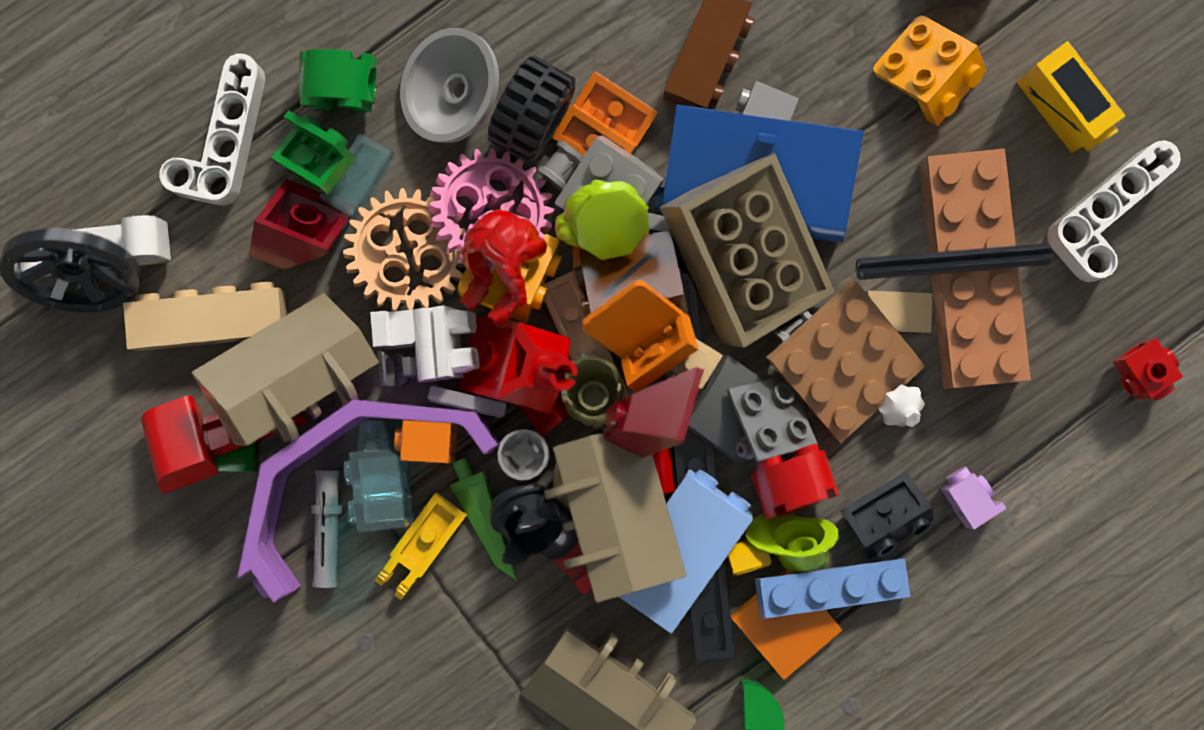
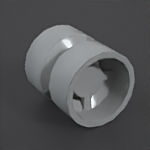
M527 429L515 430L507 434L500 442L498 449V462L502 470L511 478L518 480L532 479L541 474L547 467L550 459V450L545 438L539 433Z

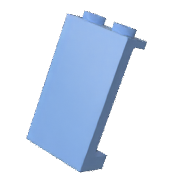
M689 469L666 503L687 576L618 596L671 634L753 518V513L748 510L751 505L745 499L734 492H731L729 496L716 488L718 482L702 470H698L695 473Z

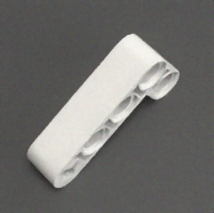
M246 54L232 55L223 66L202 161L171 158L162 165L159 173L160 181L166 189L183 198L216 205H229L238 198L265 85V74L262 68L250 56ZM248 68L251 75L244 76L241 81L238 78V74H245ZM242 90L247 93V96L241 94ZM235 104H243V114L238 119L229 120L228 112L230 108ZM233 140L235 142L234 152L228 157H221V145L226 141ZM188 169V181L180 187L176 186L174 183L175 175L180 170ZM219 177H225L227 181L225 190L218 195H213L211 191L213 181Z
M1165 140L1157 141L1139 151L1051 225L1047 234L1048 242L1077 278L1085 282H1094L1112 275L1116 270L1118 264L1117 255L1100 233L1177 169L1181 158L1178 148L1173 143ZM1157 155L1161 161L1158 162L1156 168L1147 172L1144 167L1153 162ZM1123 176L1129 178L1134 184L1132 194L1127 193L1122 188L1121 181ZM1094 201L1103 204L1105 208L1103 219L1098 218L1093 213L1092 204ZM1065 225L1074 228L1077 236L1074 243H1070L1064 238L1063 228ZM1090 254L1096 255L1101 261V269L1098 273L1092 271L1088 265Z
M132 216L122 218L119 225L74 229L101 236L118 244L135 258L139 266L171 261L168 225L166 221L156 216ZM41 262L20 263V270L23 272Z

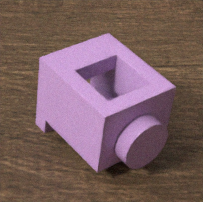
M966 466L946 478L949 484L941 488L942 493L965 528L974 530L1007 509L1003 502L992 501L990 497L994 495V492L982 475L977 477L975 473H970Z

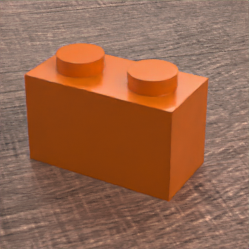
M403 420V428H396L395 452H401L400 460L453 463L456 460L458 424Z

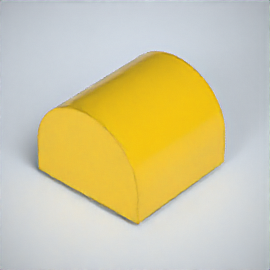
M748 540L736 543L727 555L732 575H735V577L766 568L772 563L769 553L756 549Z

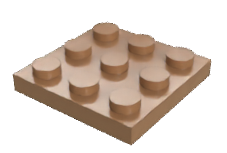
M853 280L766 357L839 443H842L879 409L887 392L895 390L900 385L905 386L926 367L859 283Z

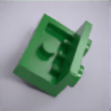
M288 111L284 118L293 126V129L270 158L278 166L328 195L356 160L345 147L348 141L332 128H329L327 132L323 131V127L311 116L304 114L302 117H299Z

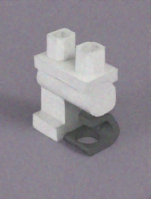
M447 306L394 312H370L373 347L388 350L415 347L416 353L415 357H406L400 353L377 351L380 387H403L414 378H417L418 382L421 383L463 378V373L480 367L477 348H461L460 334L476 332L477 325L474 312L458 310Z

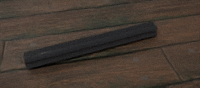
M1043 243L867 257L856 260L855 272L857 279L868 280L1045 266L1052 263V248L1050 244Z

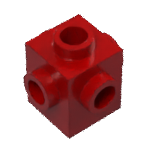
M1157 338L1143 340L1112 361L1122 375L1120 382L1123 388L1132 397L1136 396L1138 400L1153 398L1155 401L1166 397L1175 390L1173 383L1183 377L1177 368L1179 367L1178 359L1171 350L1163 348Z

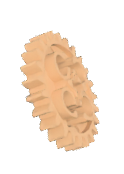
M404 188L400 189L399 199H393L389 191H385V203L381 204L374 197L370 198L371 211L362 207L358 209L362 222L357 220H350L349 227L356 234H345L344 242L354 246L353 248L343 250L344 258L355 260L346 266L347 273H359L353 280L354 287L366 284L364 298L367 299L377 294V307L379 308L387 300L392 301V312L398 310L400 303H405L407 310H413L414 303L417 302L420 303L422 308H428L429 298L441 304L443 301L441 290L453 294L455 288L450 279L460 281L463 276L456 267H466L464 262L458 263L460 251L456 249L448 254L445 252L449 244L448 239L443 241L436 240V236L442 228L430 227L431 219L438 214L428 211L430 202L435 201V199L429 197L426 202L421 201V192L418 189L412 199L407 198ZM402 207H405L402 223L405 226L403 236L407 248L413 249L412 263L416 272L420 271V260L425 256H435L441 262L439 269L434 271L425 269L422 281L433 286V288L418 285L415 290L413 289L411 295H407L410 289V277L407 276L410 267L405 253H399L401 240L397 230H393L392 242L387 246H377L371 240L373 234L377 232H389L390 220L380 216V214L395 217L397 212L400 213ZM414 220H420L427 224L429 230L422 235H416L409 230L408 225ZM460 228L459 239H462L466 230ZM390 267H398L403 270L406 276L400 282L393 283L389 282L383 273Z

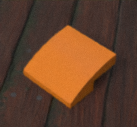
M595 71L576 102L566 112L552 138L558 142L559 140L564 141L584 157L595 138L603 135L630 154H633L659 112Z
M785 569L778 576L794 574V572ZM757 594L730 616L783 680L789 677L842 631L826 610L766 619L760 618Z

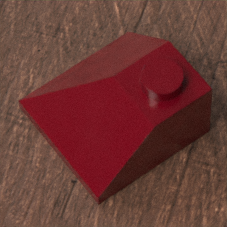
M285 179L254 220L249 256L284 270L326 256L354 215L356 207Z
M697 366L612 404L605 416L607 428L603 439L642 458L684 442L704 370Z

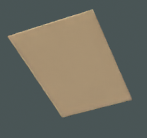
M868 291V296L897 332L931 333L933 293Z

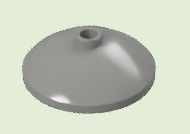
M446 28L437 31L418 45L405 66L400 85V101L403 114L409 126L418 135L437 143H453L468 137L483 124L493 108L499 87V69L493 50L482 37L462 28Z

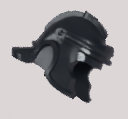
M516 484L498 494L492 501L490 524L496 532L503 534L509 541L502 556L503 563L519 564L526 561L529 556L541 553L551 560L560 559L572 551L579 541L576 529L564 531L563 524L573 521L572 515H568L566 509L555 499H546L545 487L541 484Z

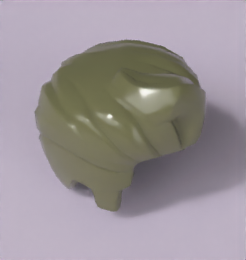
M580 353L572 360L577 367V376L566 374L567 379L576 381L575 384L568 390H559L562 403L570 417L581 422L583 425L591 426L593 430H602L607 427L605 416L611 405L624 399L623 382L618 369L612 361L600 355Z

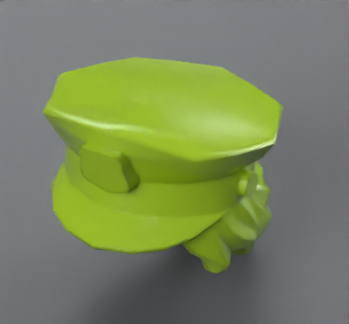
M592 180L591 184L579 188L577 192L573 193L566 200L564 213L556 217L555 220L557 238L566 244L575 247L580 246L601 260L632 254L638 243L650 230L648 206L643 198L638 196L637 190L628 183L622 181L608 183Z

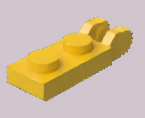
M435 492L390 553V560L379 573L375 582L381 586L387 583L394 574L395 568L401 563L411 571L406 579L402 580L396 588V593L394 594V596L402 600L418 577L421 578L468 514L438 492Z

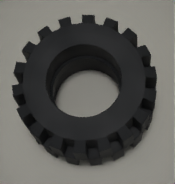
M535 55L530 56L513 74L494 109L488 126V141L528 164L532 163L543 153L562 121L575 92V77Z

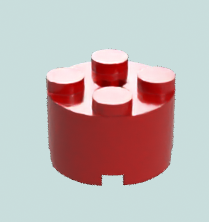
M817 443L795 450V453L790 455V459L783 462L780 456L763 460L758 463V466L754 467L755 473L751 475L766 520L776 516L775 510L778 517L819 504V500L825 498L830 500L840 495L825 451H819Z

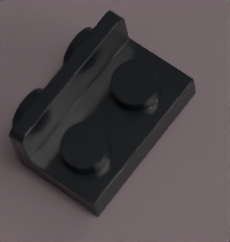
M907 471L840 510L842 517L862 545L868 559L876 555L883 557L891 553L897 547L899 541L909 535L916 537L924 533L934 520L931 505Z

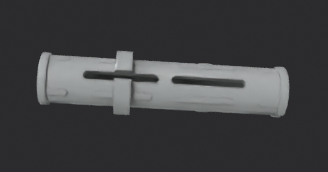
M315 470V505H311V513L315 514L314 577L312 587L332 588L338 586V514L342 513V505H338L340 471Z

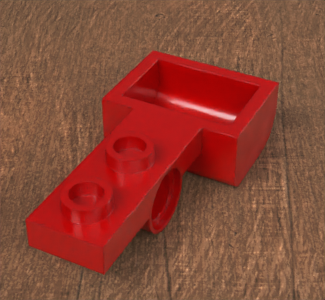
M183 396L151 408L141 417L157 486L163 494L219 474L215 457L246 446L234 444L216 413L204 417L202 409L192 396ZM303 411L291 418L295 427L307 423ZM271 430L254 442L273 436L275 433Z

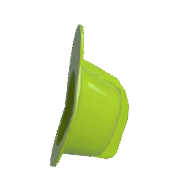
M776 513L775 517L766 520L764 514L752 519L745 530V536L748 542L756 549L775 554L784 568L792 572L802 573L827 567L829 549L838 540V529L834 523L826 519L806 518L790 514L778 517Z

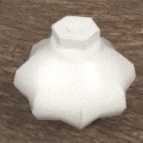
M900 385L895 390L886 393L884 401L879 406V411L882 413L883 421L886 425H897L900 427L907 425L913 427L920 422V411L925 403L921 398V392L918 387Z

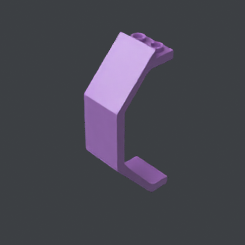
M359 400L349 402L261 464L238 578L253 573L255 578L252 581L257 591L264 598L270 597L273 602L301 587L274 545L275 532L289 475L300 465L366 419L376 417L460 424L467 429L483 454H490L500 446V441L481 414Z

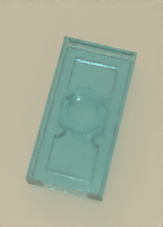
M362 134L358 135L349 149V152L356 160L328 195L323 192L320 195L323 202L353 218L357 216L358 209L363 206L394 157L392 150Z

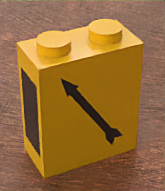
M1068 41L1041 60L1017 81V84L1071 153L1081 147H1084L1088 152L1098 144L1100 145L1119 131L1114 124L1126 116Z

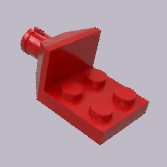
M477 315V329L475 333H472L469 347L477 348L480 367L463 373V378H460L457 389L551 413L559 390H568L576 382L566 378V374L577 376L578 373L574 362L568 359L571 338L520 322L507 320L501 324H496L489 317Z

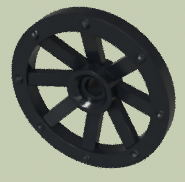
M63 228L27 231L13 237L5 244L0 259V274L12 290L28 300L53 309L71 312L107 311L123 306V303L131 301L139 289L141 271L135 258L118 244L84 231ZM41 262L23 272L17 264ZM108 268L119 270L124 279L115 274L114 272H112L111 270H109ZM49 273L56 277L52 289L35 282V280ZM92 274L114 287V289L101 292ZM69 282L81 283L86 294L67 293L65 291Z

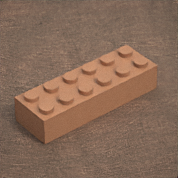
M1005 149L927 156L919 163L928 253L1016 246ZM1007 268L931 274L943 390L1031 380L1019 269Z

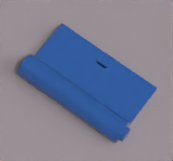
M677 105L664 187H659L656 191L654 209L661 210V206L684 193L775 153L811 238L843 243L864 131Z

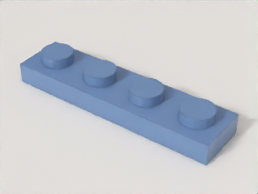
M905 558L755 579L760 618L764 619L911 597Z

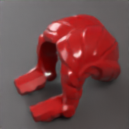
M500 209L491 211L467 231L463 244L464 248L460 251L463 262L471 274V282L460 299L463 306L469 310H475L489 293L488 286H491L495 281V277L490 272L488 262L483 255L494 264L497 273L508 287L507 291L487 314L496 324L509 320L518 307H522L527 303L525 280L521 273L523 262L529 263L541 259L547 252L548 244L543 238L539 237L538 230L530 220Z

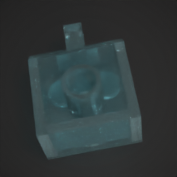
M384 420L359 422L357 452L349 453L350 461L344 462L345 481L347 485H352L354 500L348 502L350 523L356 524L357 533L407 527L414 522L408 461L400 460L401 452H395V448H391Z

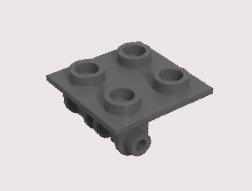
M782 376L726 390L745 434L740 442L736 444V452L740 457H744L747 460L755 458L756 462L775 456L792 453L797 449L817 443L797 394Z

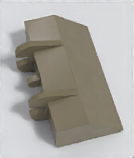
M323 293L192 371V375L235 445H249L271 430L282 442L289 440L292 443L299 438L298 431L291 420L293 416L307 409L312 418H317L322 413L316 402L328 394H331L341 405H345L352 400H358L356 390L350 380L370 369L379 361L361 330Z
M605 433L553 447L563 485L544 491L546 499L567 495L573 521L563 524L564 531L576 529L583 556L566 560L564 565L568 569L586 564L596 603L687 576L653 456L650 455L642 458L603 439Z
M567 626L521 692V695L571 730H691L696 723L695 716L691 711L668 696L676 682L672 674L668 672L655 687L637 674L643 662L636 659L631 667L628 668L609 655L618 641L617 636L612 632L598 647L570 626Z

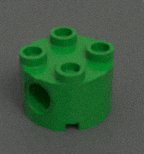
M310 49L307 52L300 51L298 81L300 106L312 107L314 111L335 112V105H338L340 108H348L350 112L372 113V105L376 101L377 57L361 52V59H354L352 51Z

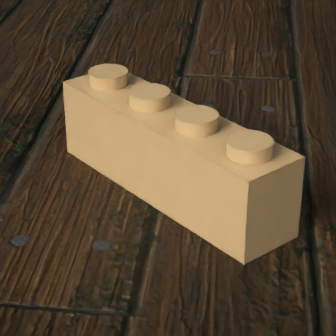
M259 282L250 284L251 290L236 292V286L213 287L212 294L198 295L197 290L174 291V298L160 299L159 294L156 293L136 295V302L123 303L127 349L147 351L244 341L288 315L286 291L274 288V282Z

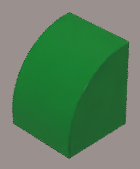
M740 679L742 726L744 730H785L783 712L772 693L758 682Z

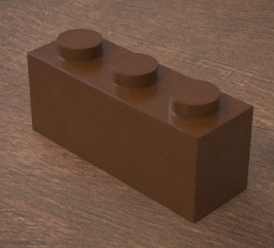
M703 0L664 89V99L678 105L708 109V106L716 108L725 88L718 84L724 71L731 74L740 53L733 50L738 37L746 39L755 19L748 15L752 6L751 2L746 0Z

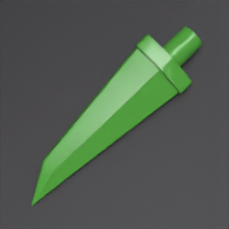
M466 457L453 462L452 465L459 481L449 485L452 493L456 495L463 510L468 514L467 517L495 566L517 581L512 564L502 562V556L505 553L506 547L504 536L496 532L490 524V509L493 500L484 470L473 474Z

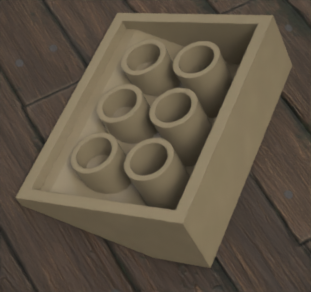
M775 153L698 186L660 207L722 345L744 348L835 293Z

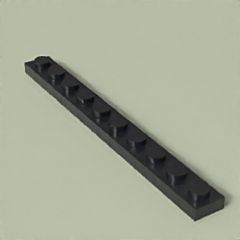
M681 273L680 277L688 316L690 317L695 338L702 342L696 286L690 273ZM669 372L666 373V380L674 377ZM706 383L701 390L706 389ZM687 428L684 442L673 446L677 487L689 469L695 473L698 470H702L716 480L713 446ZM725 561L722 562L690 607L695 661L734 657Z

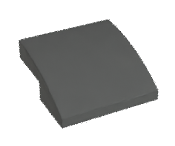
M730 355L722 356L712 373L706 389L697 392L687 428L737 464H744L747 459L737 454L736 444L740 442L745 434L726 390L764 380Z

